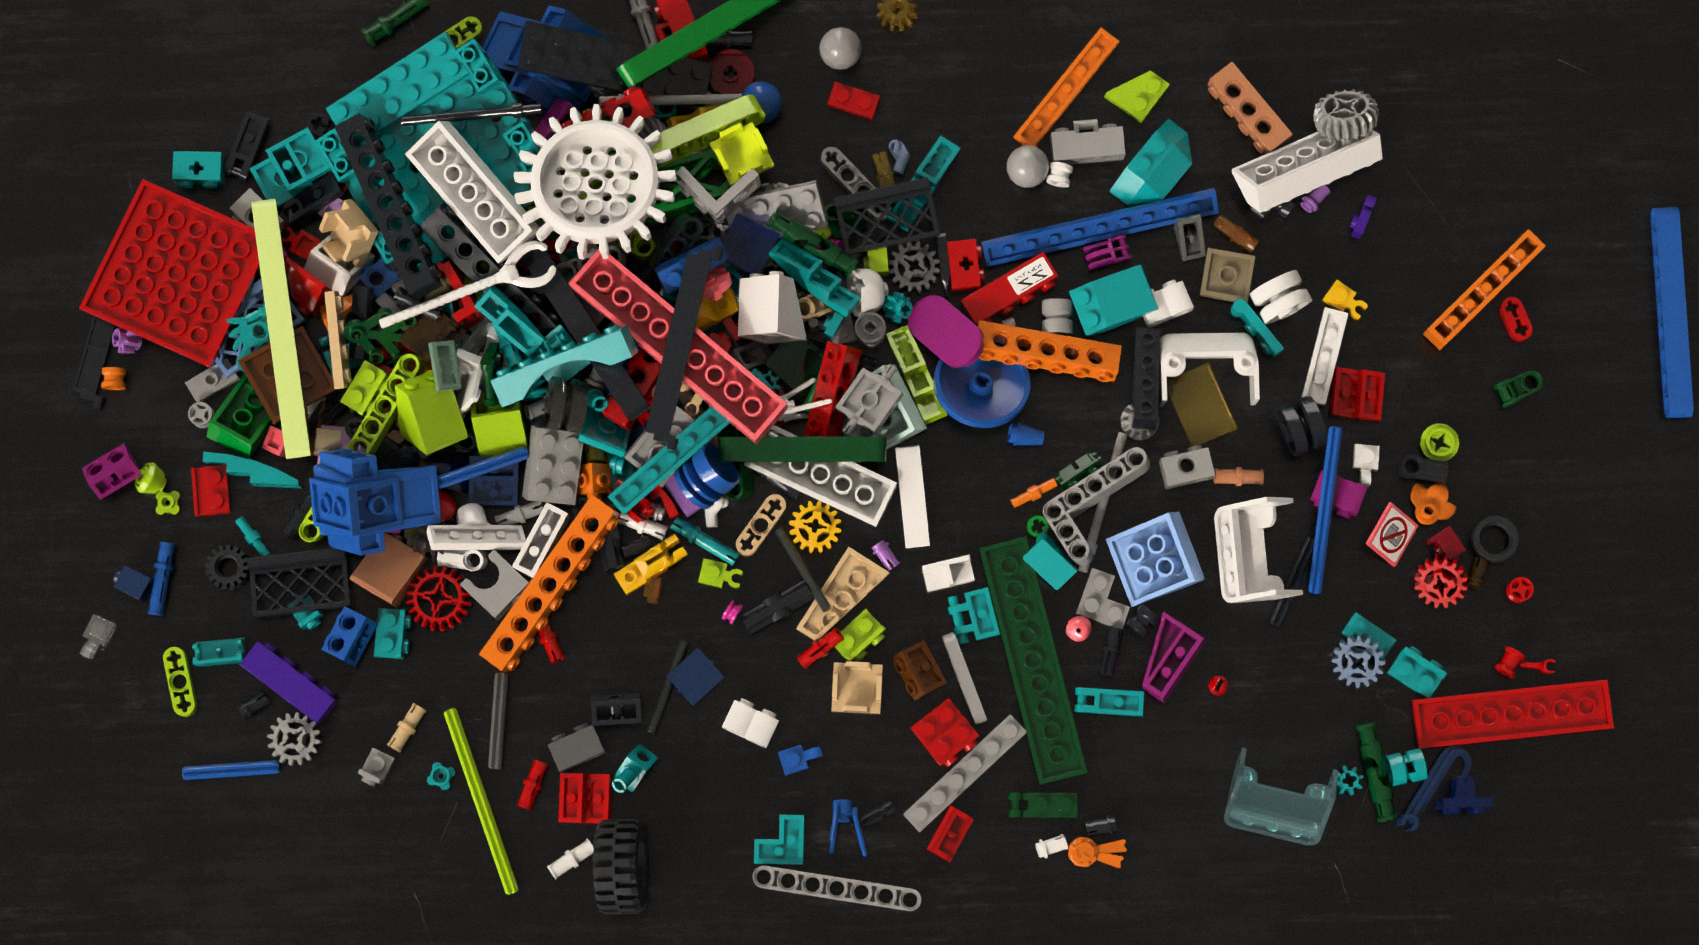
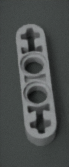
M827 147L823 150L820 157L821 166L848 194L857 193V190L862 187L868 190L876 189L840 150L835 147ZM827 155L830 157L836 156L835 163L833 161L828 163L826 161ZM837 165H838V166H840V168H839L838 171L836 172L835 170H836V167H837ZM846 170L851 171L854 179L844 181L841 173ZM876 207L869 208L866 213L871 219L877 221L882 212L877 214L875 212ZM885 214L881 222L887 220L889 215Z
M954 632L943 635L944 645L975 725L987 721L985 712Z

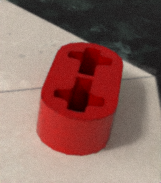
M1516 297L1506 298L1500 304V315L1511 339L1516 342H1523L1532 334V325L1522 302ZM1508 303L1511 306L1516 305L1517 309L1514 311L1516 318H1514L1511 311H1506L1505 308L1508 306ZM1516 321H1518L1521 328H1526V331L1523 333L1524 336L1520 333H1515V330L1518 328Z

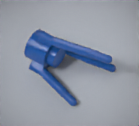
M834 800L829 853H834L838 823L850 822V817H853L862 855L866 857L867 851L858 818V808L853 807L851 800Z

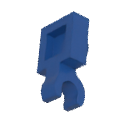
M798 745L778 752L785 776L809 769L807 761L823 756L819 746L803 751L802 745Z

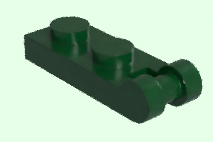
M1008 793V800H1011V810H1008L1009 818H1077V793ZM1021 801H1028V810H1021Z

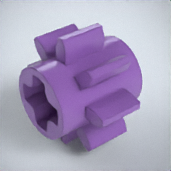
M122 328L115 329L112 335V344L115 347H119L118 353L129 355V353H134V350H138L141 347L142 337Z

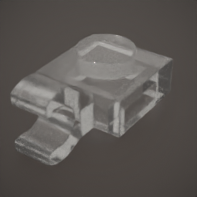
M93 614L82 635L89 640L84 644L80 654L93 659L99 644L107 646L117 625Z

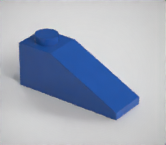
M719 236L653 267L660 285L667 295L678 290L680 287L687 254L697 255L698 249L713 252L715 246L724 248ZM725 249L721 261L711 260L709 271L729 259Z

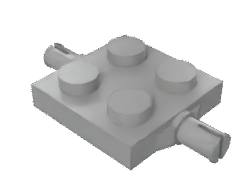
M888 364L882 375L873 374L862 368L836 405V409L849 418V422L842 430L845 435L851 437L857 426L865 427L875 434L878 433L904 395L889 382L897 371L894 366Z

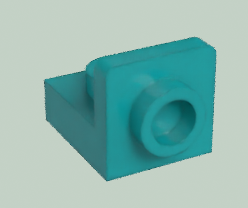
M309 594L304 601L309 605H316ZM295 599L294 601L289 603L287 607H293V605L298 601V599ZM321 610L293 614L298 621V625L303 630L307 628L312 630L321 623L320 619L324 617Z

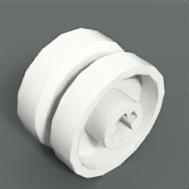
M1297 270L1284 273L1264 283L1250 293L1255 306L1266 305L1260 312L1265 325L1284 319L1312 302L1307 289L1295 290L1302 283Z

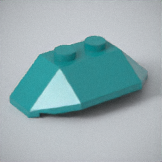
M1168 119L1156 130L1132 159L1109 192L1127 206L1163 200L1192 165L1188 133Z

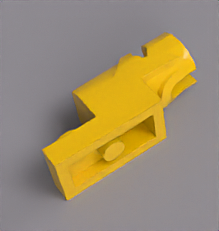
M728 288L722 293L723 297L716 301L702 299L696 327L703 332L739 312V303L733 289Z
M675 534L635 558L634 562L614 573L626 595L666 572L667 568L688 555L683 547L674 551L672 555L669 554L668 551L680 543Z

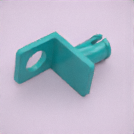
M638 744L625 758L616 772L612 782L613 789L618 793H623L626 789L633 792L658 757L641 744ZM637 753L647 756L648 762L640 760Z

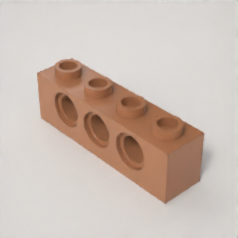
M1233 62L1210 78L1208 91L1215 99H1220L1224 104L1225 112L1231 118L1235 117L1243 134L1246 136L1250 135L1255 141L1253 144L1259 153L1267 154L1277 150L1291 139L1293 135ZM1234 88L1238 91L1239 96L1231 97L1228 95L1227 90ZM1249 106L1253 109L1254 114L1246 115L1243 113L1242 108ZM1261 124L1266 125L1269 128V132L1263 134L1258 131L1257 126Z

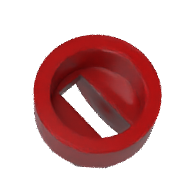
M1214 676L1208 683L1209 691L1218 696L1224 694L1228 689V681L1223 676ZM1219 679L1223 680L1219 691H1216L1215 687Z

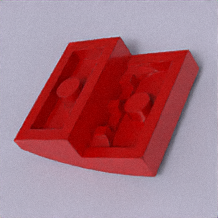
M1336 367L1332 377L1329 416L1380 421L1382 417L1385 373Z
M560 773L558 822L598 824L602 820L612 819L613 775Z

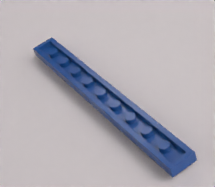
M1214 188L982 241L985 265L989 267L1036 256L1042 252L1045 254L1174 224L1177 219L1200 214L1201 217L1218 214L1216 191Z

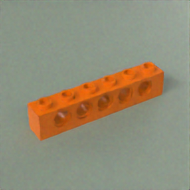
M1528 229L1423 335L1441 350L1546 245Z
M981 320L978 322L977 327L981 329L984 335V348L979 357L981 360H996L1006 365H1024L1029 369L1041 368L1057 374H1073L1079 378L1091 377L1101 382H1114L1118 374L1121 345ZM995 342L1003 344L1004 347H998L995 345ZM1018 347H1025L1028 351H1022ZM1042 351H1048L1051 355H1045ZM1065 355H1071L1075 359H1068ZM1090 359L1096 360L1099 364L1090 362Z

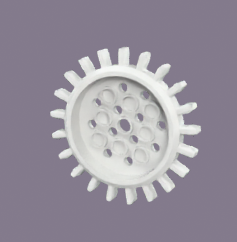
M594 104L592 110L593 119L590 121L581 122L577 109L575 107L571 108L570 118L573 125L564 129L557 119L551 117L549 122L551 130L555 134L549 140L535 131L531 134L534 143L541 147L538 155L523 150L519 153L521 161L531 164L533 167L532 172H514L515 182L531 184V190L514 194L517 204L534 201L536 205L535 208L522 215L523 221L527 225L542 217L546 223L536 232L537 239L543 241L552 231L557 232L560 236L556 241L555 248L556 252L560 254L566 248L569 240L579 242L577 253L579 259L583 260L587 254L588 244H599V251L603 259L609 258L608 242L618 239L625 252H631V243L626 235L636 230L641 237L648 241L651 238L648 227L643 224L648 216L661 223L666 221L665 213L654 208L656 200L674 203V193L659 189V182L677 181L675 170L658 171L657 168L658 164L672 159L670 149L653 154L650 148L661 140L660 132L656 130L645 139H642L638 133L645 125L644 118L639 115L630 128L621 125L624 119L623 108L617 107L611 122L601 120L602 111L599 104ZM586 149L592 150L590 154H584ZM610 151H616L614 156L608 155ZM560 170H564L565 174L559 176L557 175V172ZM585 171L590 173L587 177L581 176ZM608 173L614 174L610 179L605 177ZM636 174L638 175V178L636 180H631L630 176ZM598 179L603 184L599 189H591L589 187L590 182ZM556 193L563 194L561 198L554 197ZM581 194H586L587 198L581 200L579 199V196ZM607 195L612 197L609 201L603 200ZM630 197L636 198L632 203L627 201ZM578 217L585 218L583 222L576 221ZM603 218L609 219V222L606 224H602L601 220Z

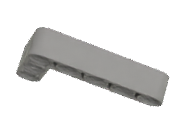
M1138 447L1129 449L1044 505V517L1076 565H1088L1093 559V551L1073 519L1146 473L1150 467V460L1143 449ZM1136 457H1143V462L1140 465H1132ZM1122 470V476L1117 479L1112 478L1114 471ZM1095 483H1102L1099 491H1091ZM1073 497H1082L1081 502L1079 504H1071V500ZM1053 510H1061V513L1058 517H1050V514ZM1066 529H1074L1073 534L1070 537H1063V533ZM1078 549H1086L1083 557H1075Z

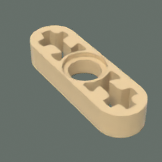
M778 494L768 496L737 538L736 548L741 555L752 556L755 554L785 513L786 502L782 496ZM779 500L781 510L775 509L771 514V517L775 518L773 521L767 515L761 514L763 510L766 513L770 511L771 505L769 503L771 501L776 502ZM765 519L768 522L767 530L764 532L756 531L754 528L755 521ZM749 530L754 535L761 537L759 541L756 538L752 540L751 545L753 548L751 550L748 548L745 551L742 550L743 545L741 541H748L751 537V534L747 533Z

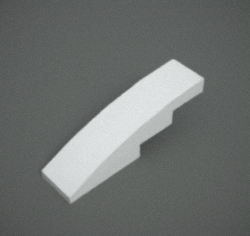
M919 445L897 447L895 452L905 547L930 546Z

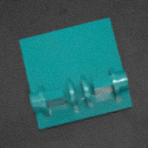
M560 324L544 337L545 340L528 358L535 361L540 359V354L552 349L554 353L562 350V345L572 342L574 339ZM577 360L562 363L547 370L543 376L556 390L586 367L590 361Z

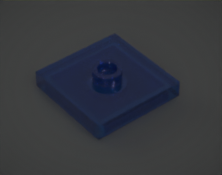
M737 213L722 242L729 257L725 262L749 274H761L769 258V252L774 248L780 234Z

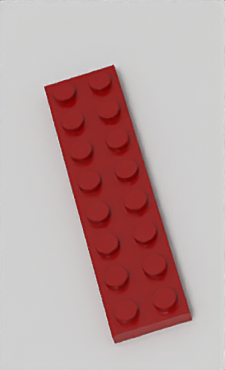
M1608 680L1412 700L1417 747L1420 749L1614 728Z

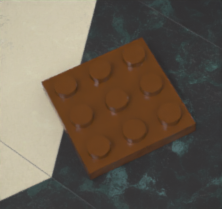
M301 326L294 330L303 401L304 406L307 407L338 389H334L333 378L305 329ZM269 343L239 359L238 362L273 424H276L281 419L271 345Z

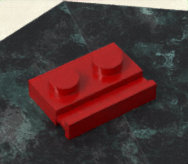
M226 464L191 468L194 513L196 517L231 513L229 476L226 472Z

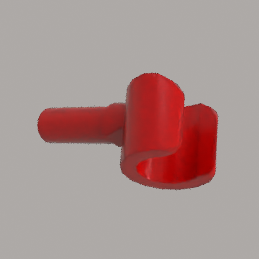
M1553 659L1536 663L1520 661V667L1539 669L1543 674H1551L1555 671H1549L1546 665L1547 663H1556V661Z

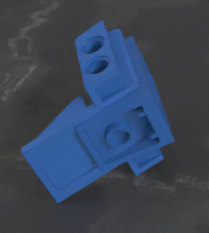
M550 5L541 22L500 11L482 48L494 61L499 71L513 76L508 86L511 92L529 104L542 103L544 114L548 112L556 99L570 102L579 110L582 103H586L591 94L588 85L517 69L525 22L529 20L600 38H609L566 9Z
M346 448L319 452L320 464H316L313 467L314 477L309 478L314 526L319 527L322 536H328L329 547L361 556L385 552L384 532L441 523L435 465L378 470L375 455Z

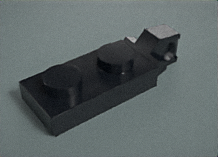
M411 443L377 459V469L422 467V465L426 464L425 458L433 453L426 455Z

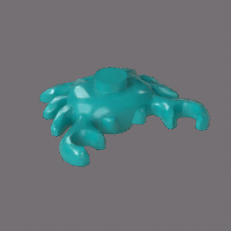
M265 303L259 309L245 316L227 318L226 320L230 324H239L238 327L229 333V337L239 334L232 347L235 351L243 343V348L236 362L241 371L243 369L238 360L252 353L251 347L254 346L259 349L262 347V344L270 342Z

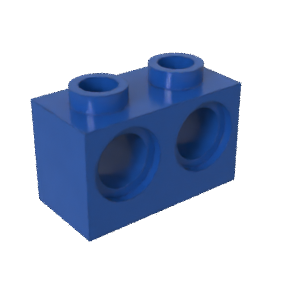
M381 255L380 260L374 265L373 263L368 264L359 276L367 287H374L373 295L376 298L383 292L391 295L393 293L391 285L399 279L385 263ZM375 276H383V282L380 285H372V279Z
M344 606L341 613L337 616L336 623L330 634L326 637L321 650L355 667L378 623Z

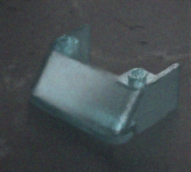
M1241 748L1226 803L1225 823L1233 828L1304 845L1317 844L1322 837L1336 799L1338 770H1333L1328 786L1311 784L1306 787L1304 794L1257 783V772L1251 767L1244 766L1247 748Z

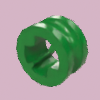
M1033 516L1027 523V532L1033 538L1040 534L1037 533V530L1033 532L1031 529L1034 526V521H1039L1038 524L1042 522L1044 524L1041 529L1042 532H1048V521L1042 516Z

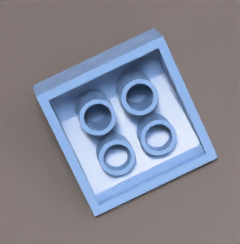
M1180 512L1166 513L1106 539L1131 607L1205 580Z

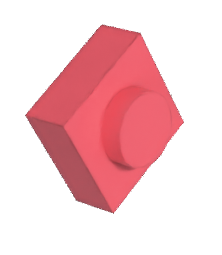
M270 426L262 448L285 458L282 429Z

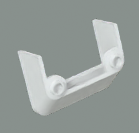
M1183 333L1162 336L1160 338L1159 407H1164L1167 401V377H1176L1182 374L1186 366L1185 359L1233 358L1235 370L1240 375L1249 376L1250 405H1256L1260 399L1259 363L1253 338L1247 333Z
M1263 497L1222 506L1217 509L1214 516L1221 593L1226 602L1266 601L1303 595V590H1284L1282 579L1275 575L1268 576L1264 528H1269L1275 523L1277 516L1276 506L1294 503L1293 498Z

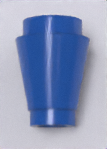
M1020 422L1010 424L1007 441L1013 443V446H1042L1044 431Z

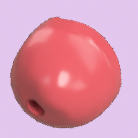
M1075 616L1068 621L1066 634L1069 638L1076 642L1084 641L1091 633V622L1087 617Z

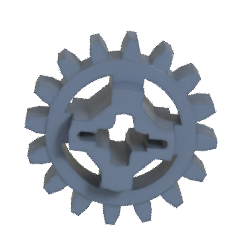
M1358 634L1356 640L1349 635L1347 643L1341 640L1339 642L1341 649L1336 647L1334 649V653L1338 656L1332 657V662L1338 664L1333 668V671L1341 672L1338 679L1346 678V685L1348 686L1355 682L1356 688H1359L1361 682H1364L1366 687H1368L1370 679L1377 682L1378 676L1376 673L1383 674L1384 669L1380 666L1386 663V659L1380 658L1384 655V650H1377L1379 642L1370 643L1371 636H1368L1366 640H1362L1361 634ZM1354 646H1362V647H1365V648H1364V649H1357V648H1355ZM1343 654H1345V657L1348 659V663L1345 667L1342 661ZM1372 655L1375 658L1374 668L1372 667V664L1369 662V659ZM1355 658L1364 659L1363 663L1359 662L1357 664L1354 663ZM1353 673H1361L1363 676L1353 675Z

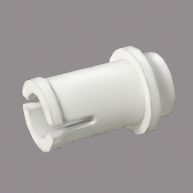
M1063 834L1045 841L1040 839L1039 843L1035 844L1039 857H1044L1045 859L1050 854L1068 849Z

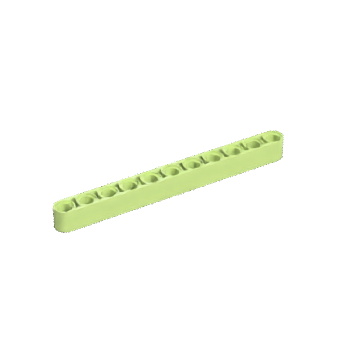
M276 199L252 201V213L286 459L311 456Z

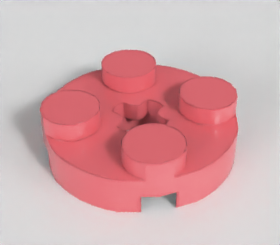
M715 267L709 271L702 299H709L710 301L719 300L723 297L722 293L732 285L730 273H727L725 268Z

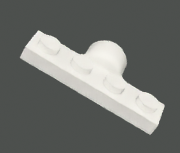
M467 503L458 509V515H456L458 525H428L426 531L431 550H521L526 541L522 525H491L487 522L483 507L477 503Z

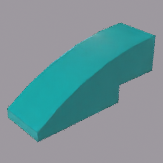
M495 285L488 287L476 300L474 307L493 322L492 327L528 357L545 340L544 336L528 317Z

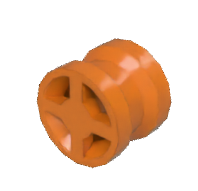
M119 367L102 368V374L104 375V381L101 383L102 389H126V383L124 382L126 369Z

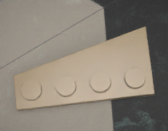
M339 291L325 292L334 389L348 388L352 379L349 365V350L344 336L346 323L342 318L341 311L344 310V301L342 295L339 296Z
M848 547L821 589L831 608L823 612L815 599L796 629L814 641L816 639L820 640L885 579L890 572Z

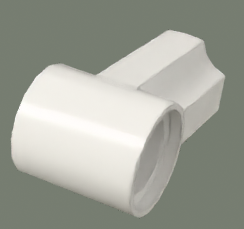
M439 550L437 555L438 566L469 571L482 570L489 561L488 555L484 550ZM474 553L480 557V563L477 567L473 566L470 561Z

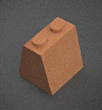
M384 532L385 552L367 554L349 579L398 609L407 595V590L411 588L410 582L416 580V574L421 572L428 558L423 555L425 550L415 544L409 547L402 543L404 538L396 533L389 535Z

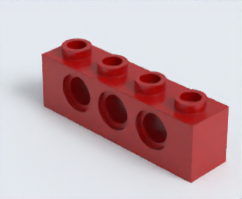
M636 86L624 91L623 94L625 96L619 100L613 97L603 102V108H601L602 115H608L612 121L617 107H622L624 103H628L632 107V113L629 117L624 116L621 125L630 128L639 115L646 120L658 114L645 88L637 89ZM593 108L581 114V122L593 119ZM572 120L561 124V127L564 129L573 125Z
M827 341L812 403L826 399H832V403L810 409L804 432L805 436H841L846 415L838 411L836 405L855 380L862 352L861 349Z
M641 348L637 355L629 359L627 372L632 379L640 374L645 376L641 383L635 384L646 401H648L652 395V389L657 383L661 364L657 360L653 363H647L646 359L650 354ZM612 394L611 396L607 395L605 397V400L608 402L607 408L601 411L604 417L629 431L637 418L630 422Z

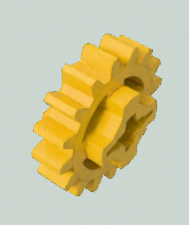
M808 501L807 508L800 505L801 512L792 513L796 520L789 521V525L795 527V529L789 531L790 535L797 536L793 540L794 544L801 542L800 549L803 551L807 546L811 554L814 548H818L819 553L823 552L822 547L824 546L830 550V542H838L835 534L841 533V529L836 528L837 525L841 524V519H834L837 511L835 510L830 513V505L827 504L823 508L821 507V501H818L816 506H813L812 502ZM813 512V516L807 520L802 519L806 514ZM822 513L830 519L832 525L823 521ZM814 522H818L819 527H822V529H817L816 533H813L812 528L808 527L809 525L812 526ZM799 530L806 531L809 536L808 541L801 536ZM824 534H829V536L824 541L817 543L818 538H820Z

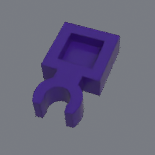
M1368 195L1360 214H1354L1349 226L1353 228L1350 236L1357 239L1361 238L1377 198Z

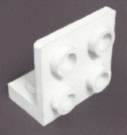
M458 348L456 355L462 388L459 389L457 403L462 415L464 412H468L473 402L476 403L481 394V389L478 387L484 377V373L480 368L482 357Z

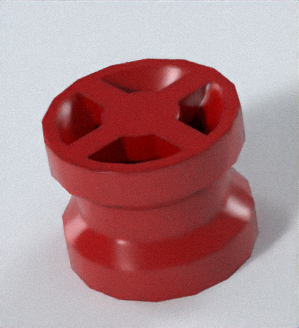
M1525 577L1515 578L1506 587L1507 597L1515 603L1528 600L1534 592L1532 582Z

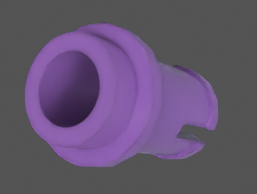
M1322 185L1313 189L1308 196L1302 198L1300 203L1302 208L1308 213L1317 211L1318 205L1330 194L1329 188L1326 185Z
M882 540L872 547L873 555L876 554L887 569L886 571H890L899 565L900 562L888 547L889 543H885Z

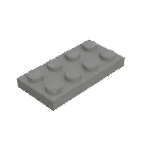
M817 180L751 194L726 217L734 246L768 238H782V233L772 227H766L770 216L776 208L780 209V213L791 220L796 219L812 231L828 228V221Z

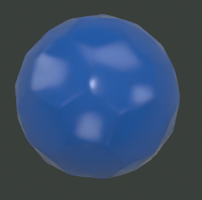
M760 81L748 85L743 90L742 97L754 95L764 111L765 119L761 124L771 122L779 115L782 108V98L774 85Z

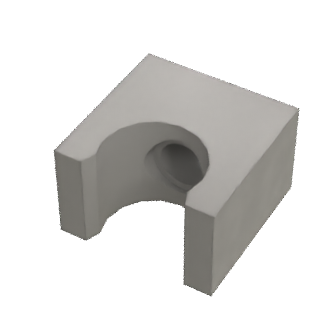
M493 550L488 557L499 569V578L496 584L491 588L480 589L473 582L465 579L460 585L499 621L515 604L529 582Z

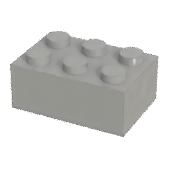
M531 425L528 447L529 458L526 462L522 497L530 501L575 505L583 442L578 441L580 430Z

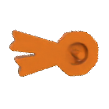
M1078 837L1069 844L1068 857L1074 865L1079 867H1089L1097 860L1120 868V862L1124 857L1112 855L1111 853L1126 852L1127 849L1124 846L1126 840L1122 839L1096 845L1091 838Z

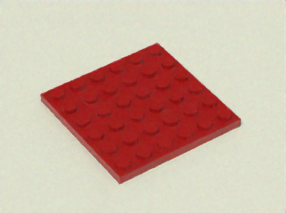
M142 179L79 309L212 368L233 325L226 320L227 318L237 317L260 269L255 229Z

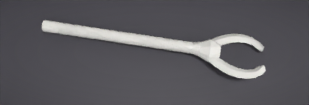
M539 241L523 243L511 253L505 265L493 276L486 277V279H481L414 307L412 306L394 315L379 319V323L383 329L498 283H511L526 288L543 286L555 275L556 268L554 265L543 276L526 278L519 276L515 264L527 252L534 249L545 251L548 250V246Z

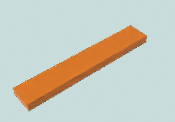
M1101 27L1017 131L1014 139L1022 145L1037 147L1118 46L1120 41Z

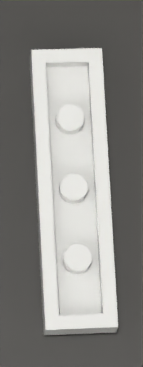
M1327 307L1324 308L1301 398L1310 395L1317 405L1325 406L1348 313Z

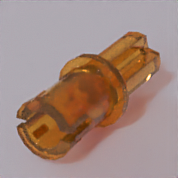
M1223 215L1218 216L1214 222V226L1231 238V242L1234 241L1241 245L1249 253L1253 251L1259 242L1258 239L1242 229V225L1240 227L1236 226Z

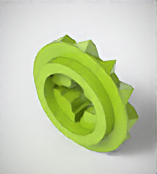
M1433 424L1422 433L1420 446L1423 454L1429 459L1447 461L1457 453L1459 438L1450 426ZM1444 435L1442 443L1446 447H1440L1435 452L1436 444L1433 442V439L1437 440Z

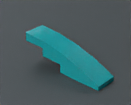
M940 135L911 181L928 177L932 195L960 151V147ZM927 196L916 197L912 206L922 211L928 202ZM898 201L891 212L900 217L906 206ZM909 208L903 220L913 225L919 214ZM890 215L888 216L887 220L894 224L897 222L896 219ZM901 222L898 225V227L902 228L907 232L910 229Z
M783 238L769 252V256L797 283L843 316L848 317L859 304L861 297L840 286L842 279L823 269V261Z
M203 452L204 463L207 465L226 464V472L232 476H250V483L253 486L302 488V483L299 480L260 462L229 454Z

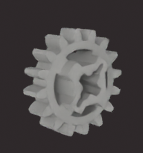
M297 712L294 718L289 713L286 714V720L278 717L279 725H271L270 727L274 730V734L267 735L268 738L273 739V742L268 745V748H275V751L272 753L273 757L281 755L279 762L284 763L288 759L290 766H294L296 760L299 765H304V758L309 761L313 760L310 754L312 752H319L315 745L322 744V741L316 739V736L321 734V731L314 730L317 723H308L310 718L305 715L301 719V714ZM300 723L304 726L293 729L289 724ZM282 731L283 740L279 743V736ZM292 734L299 735L297 738L298 744L290 743L292 741ZM310 735V744L307 747L306 740L307 737ZM296 750L299 752V755L291 756L286 754V752Z

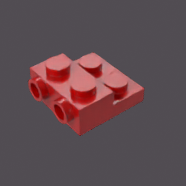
M949 698L910 728L940 767L944 764L949 767L959 759L956 754L963 749L968 752L978 744L976 739L979 735Z

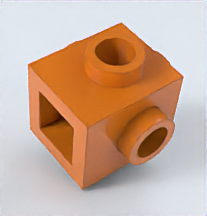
M588 463L580 465L577 495H587V499L594 495L602 499V495L609 494L606 490L611 489L610 464Z

